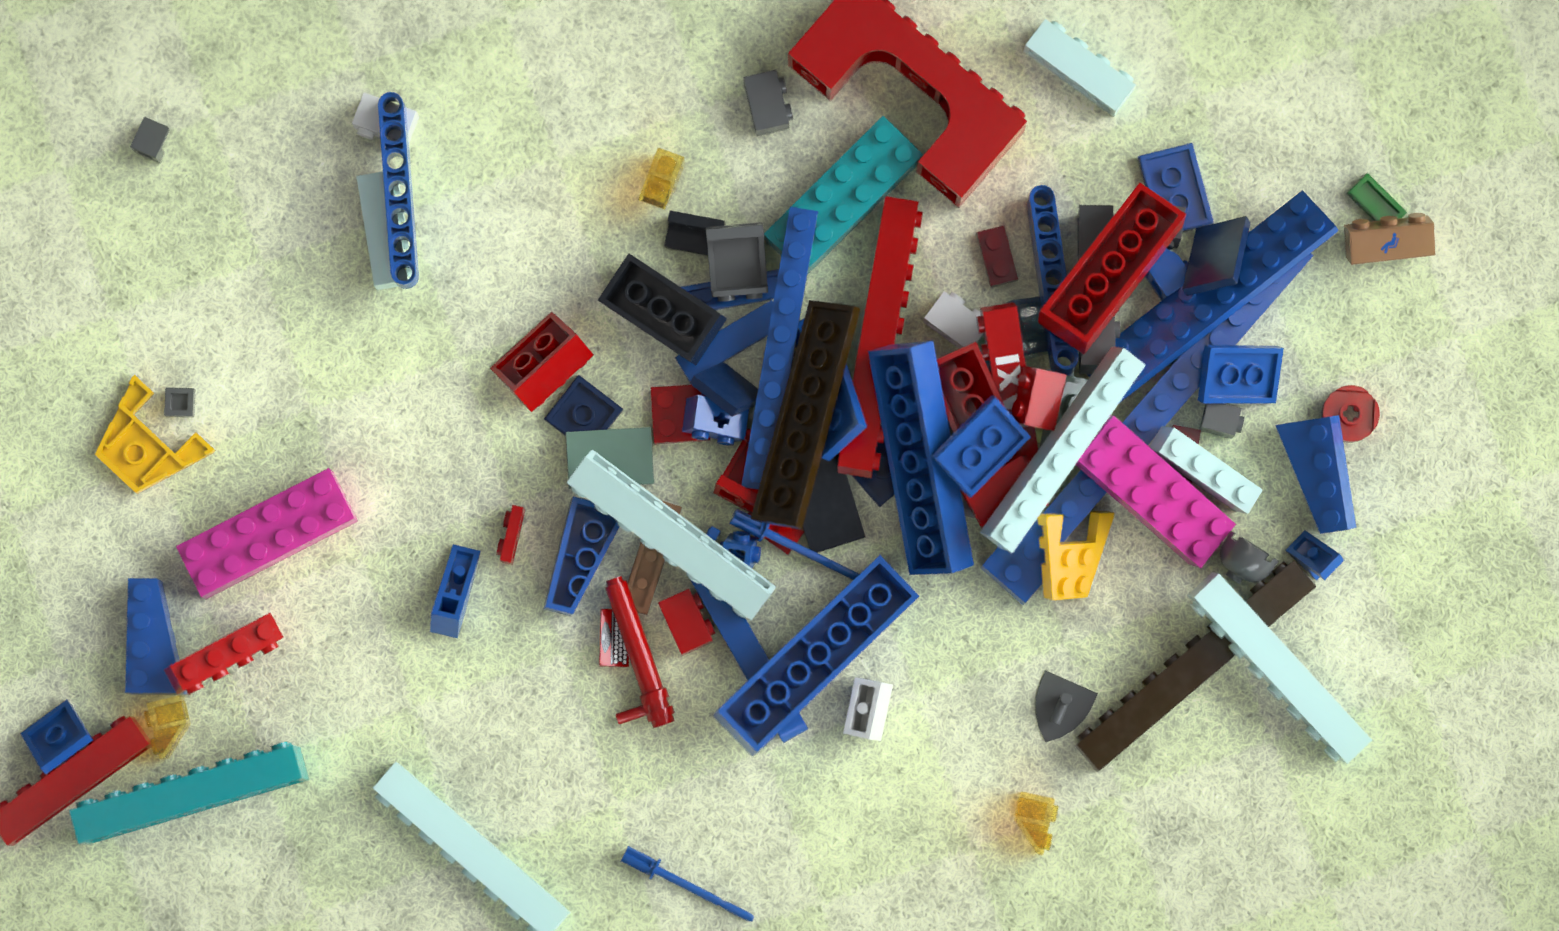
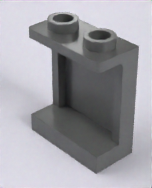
M763 223L706 227L712 297H717L718 301L735 300L734 295H746V299L762 298L763 293H768Z

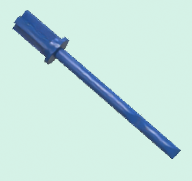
M739 509L735 510L729 524L757 537L759 542L765 536L852 580L859 575V573L768 529L770 524L756 522L751 519V515Z
M630 846L627 847L621 862L649 875L650 880L656 874L715 905L721 906L723 909L750 922L754 920V916L748 911L724 901L705 889L661 868L659 864L662 859L659 858L657 861Z

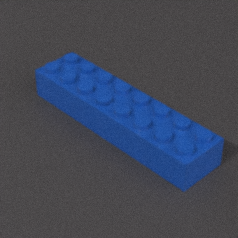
M933 341L892 344L868 351L909 575L952 574L974 566L961 490L931 457L950 437Z
M879 555L712 716L753 757L896 620L919 595Z

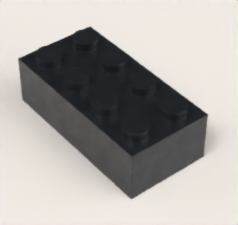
M628 253L598 298L599 302L694 365L698 364L727 320L725 316L630 253Z

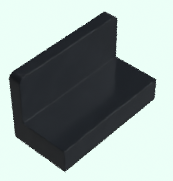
M670 210L665 248L708 256L706 227L726 225L725 220Z

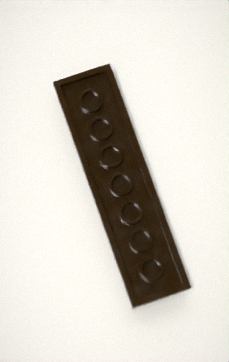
M809 300L751 519L756 522L802 530L861 310L856 306Z

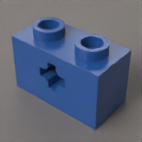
M696 395L686 398L682 432L691 433L693 439L708 440V438L717 439V443L720 445L733 446L734 442L745 440L749 409L732 417L706 396Z

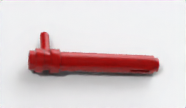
M622 576L606 581L607 587H605L642 694L640 696L642 705L617 713V722L620 725L646 716L647 721L652 723L653 728L675 721L673 717L675 711L673 705L670 706L667 700L669 694L667 688L662 685L627 580L624 581Z

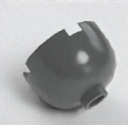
M1230 531L1220 548L1221 563L1228 569L1226 575L1239 584L1242 580L1254 583L1265 579L1279 561L1276 558H1273L1271 562L1268 561L1267 557L1269 554L1243 537H1239L1238 540L1234 539L1233 537L1236 533Z

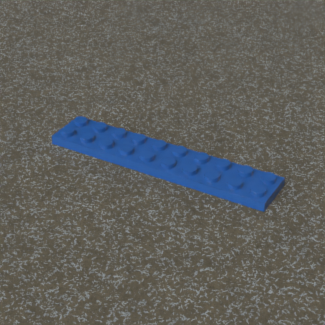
M1303 190L1248 233L1238 284L1188 296L1180 288L1121 332L1120 338H1115V347L1126 349L1145 364V367L1119 403L1338 232L1336 225Z

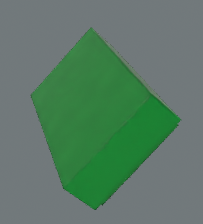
M1368 173L1346 193L1373 221H1380V218L1384 216H1396L1399 219L1407 213Z

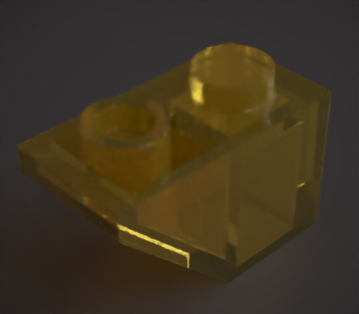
M657 148L638 201L665 210L676 190L685 166V158Z
M182 695L147 703L148 710L144 711L148 728L152 727L154 738L151 739L152 751L161 760L170 759L191 725L185 696Z
M1021 791L1018 796L1014 822L1035 854L1043 855L1044 850L1049 851L1053 834L1048 833L1050 822L1055 823L1058 806L1054 805L1055 798Z

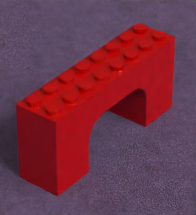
M834 0L788 53V66L830 101L858 69L874 62L892 66L943 109L947 117L948 126L918 161L916 173L960 208L1024 133L1027 120L1024 119L1026 115L1015 105L1012 107L1007 105L1003 101V95L995 88L991 87L988 89L981 83L982 78L971 69L966 71L960 66L961 61L949 51L945 53L937 47L939 43L935 38L927 33L924 36L916 29L918 27L911 18L908 16L902 18L894 11L896 7L889 0Z

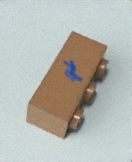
M1412 213L1408 215V218L1399 219L1396 216H1384L1380 218V221L1369 222L1367 219L1353 220L1352 224L1344 225L1346 258L1351 265L1435 255L1434 222L1428 215L1425 216L1424 213Z

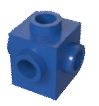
M735 531L730 533L725 541H721L720 545L749 567L753 568L755 563L759 564L761 547L757 546V537L750 536L745 531Z

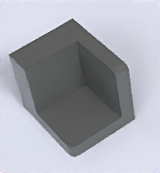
M144 116L130 147L134 152L161 163L165 154L161 148L170 129L168 126Z

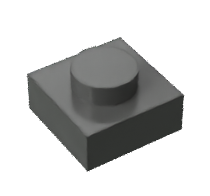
M166 387L164 416L194 418L196 390L194 388Z

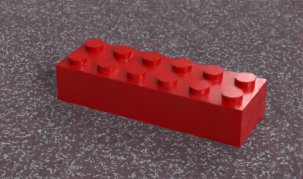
M1139 183L1042 307L1038 323L1085 355L1182 229L1186 213L1142 183Z

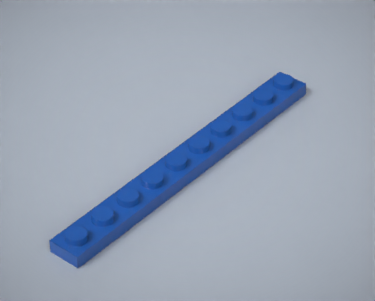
M791 206L789 209L742 486L750 489H759L792 367L818 211Z

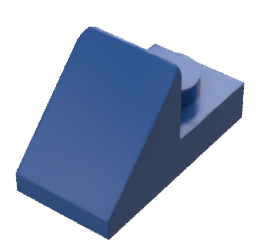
M1306 530L1286 549V552L1316 580L1319 578L1326 580L1344 561L1338 552Z

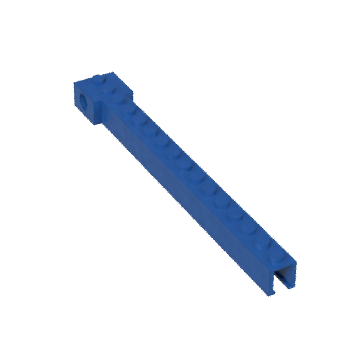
M1310 253L1185 351L1122 423L1146 445H1149L1161 426H1165L1199 388L1205 345H1236L1314 255ZM1082 470L1079 471L1043 512V514L1055 513L1063 515L1060 542H1064L1107 493ZM1038 519L1027 531L1013 553L998 547L981 566V569L1022 605L1043 584L1041 564L1046 562L1045 550L1040 548L1039 538L1043 537V526L1038 525Z

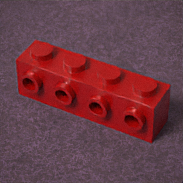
M268 613L170 665L164 671L177 695L184 691L191 695L204 687L202 682L210 677L215 682L229 674L227 668L237 664L238 668H241L254 661L253 654L262 651L263 655L278 648L277 641L284 637L271 613Z

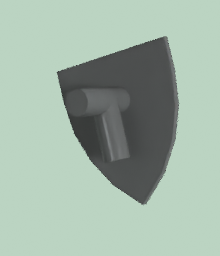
M1045 671L1036 695L1035 711L1038 727L1045 742L1061 738L1073 731L1088 715L1098 693Z

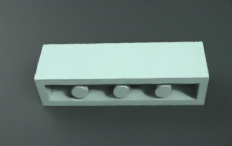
M1045 19L1026 43L1024 52L1114 117L1134 91L1136 84L1132 82L1133 78L1123 70L1118 72L1110 66L1111 62L1099 53L1094 55L1087 49L1088 45L1077 37L1072 39L1064 33L1066 30L1056 21L1050 23Z
M383 172L356 176L374 286L377 290L398 287L390 273ZM400 185L393 187L391 195L396 197V195L401 194ZM404 212L397 213L393 219V222L401 225L400 222L405 221ZM407 240L399 241L395 248L400 253L405 252V249H409V241ZM409 268L401 269L398 273V279L402 281L408 280L412 275V270Z
M1161 426L1149 446L1173 469L1235 512L1248 514L1262 492V489L1175 428Z

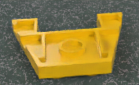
M134 375L95 455L136 494H139L206 458L216 450L195 432L174 453L135 416V413L155 393Z
M1090 511L1087 540L1060 542L1063 515L1050 513L1038 516V525L1043 526V537L1039 538L1040 548L1045 550L1046 562L1041 564L1044 598L1062 600L1088 597L1114 519V512Z

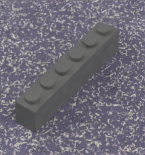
M1079 205L1077 214L1078 261L1114 216L1113 205ZM1115 316L1085 355L1079 352V374H1093L1110 348L1115 347V338H1120V321H1115Z

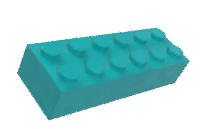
M884 116L791 206L818 211L808 274L885 196L917 167L918 161L923 156ZM789 209L764 233V240L780 256L782 255Z

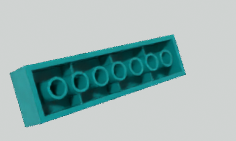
M286 741L272 745V751L264 753V751L255 750L243 754L244 759L239 761L232 758L215 762L216 767L212 769L200 766L187 770L188 776L182 777L181 775L173 774L160 778V784L154 785V783L149 784V782L132 786L133 792L130 793L119 790L105 794V800L102 801L98 799L93 800L92 798L77 802V808L69 810L78 844H93L308 781L309 777L301 748Z

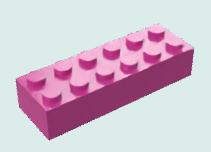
M1114 415L1108 417L1075 464L1189 565L1202 568L1236 525Z
M327 468L177 545L176 548L200 596L207 600L353 525L358 520L334 472Z

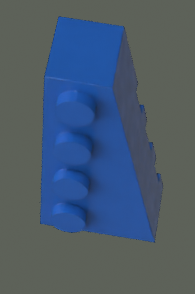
M1339 415L1275 425L1320 534L1357 528Z
M574 496L570 500L543 607L544 610L568 616L573 615L620 527L617 520L612 516L599 512L592 501Z
M128 578L125 693L131 695H177L164 669L180 660L163 582L157 578ZM184 691L179 695H188V693Z

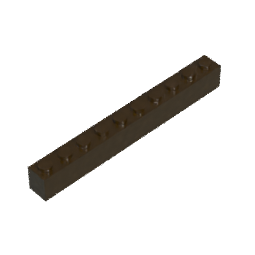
M1283 561L1271 572L1274 575L1267 583L1261 580L1250 589L1253 595L1245 601L1268 627L1316 587L1295 561L1288 565ZM1208 625L1209 632L1201 638L1197 634L1185 644L1188 649L1180 657L1175 653L1163 663L1166 667L1165 670L1159 675L1154 671L1142 681L1145 687L1138 693L1131 690L1120 700L1123 705L1114 712L1110 708L1099 717L1098 720L1101 724L1092 730L1089 726L1076 737L1080 742L1075 747L1096 772L1103 769L1235 656L1229 648L1231 642L1225 636L1220 638Z

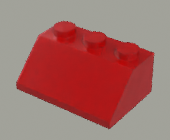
M551 312L490 369L519 401L533 412L553 392L563 386L577 370L585 366L594 354L570 327Z
M977 342L937 359L947 419L953 433L991 395L995 396L1005 407Z

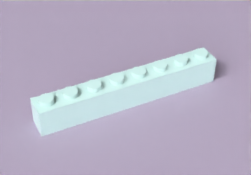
M1110 348L1056 424L1055 431H1051L982 528L980 533L1002 550L1013 553L1145 367V364L1124 348Z
M591 450L567 481L572 486L571 489L575 494L582 498H588L594 503L595 508L605 515L609 514L616 519L618 525L623 530L635 533L646 547L650 549L655 548L663 554L666 562L672 566H679L687 572L686 575L690 580L698 584L701 583L710 589L709 592L714 598L726 601L740 617H747L752 620L776 588L775 585L594 450Z
M1211 572L1187 595L1193 601L1190 604L1193 610L1201 617L1206 615L1212 622L1209 625L1210 628L1220 638L1225 636L1231 642L1229 648L1238 658L1245 657L1250 663L1248 669L1259 680L1263 677L1269 683L1268 691L1277 700L1282 698L1289 705L1286 710L1297 721L1302 719L1308 726L1305 731L1315 741L1320 739L1327 746L1324 751L1333 761L1337 762L1340 760L1348 764L1372 741L1219 573Z
M395 762L373 787L378 792L375 796L377 800L387 808L392 804L400 811L396 815L408 826L413 823L421 830L418 835L430 845L433 842L438 844L442 848L440 854L452 864L455 861L460 863L464 867L461 872L473 883L478 879L486 886L483 891L495 902L500 898L508 905L505 910L518 921L522 917L528 922L529 926L526 928L528 931H555L571 913L398 762Z

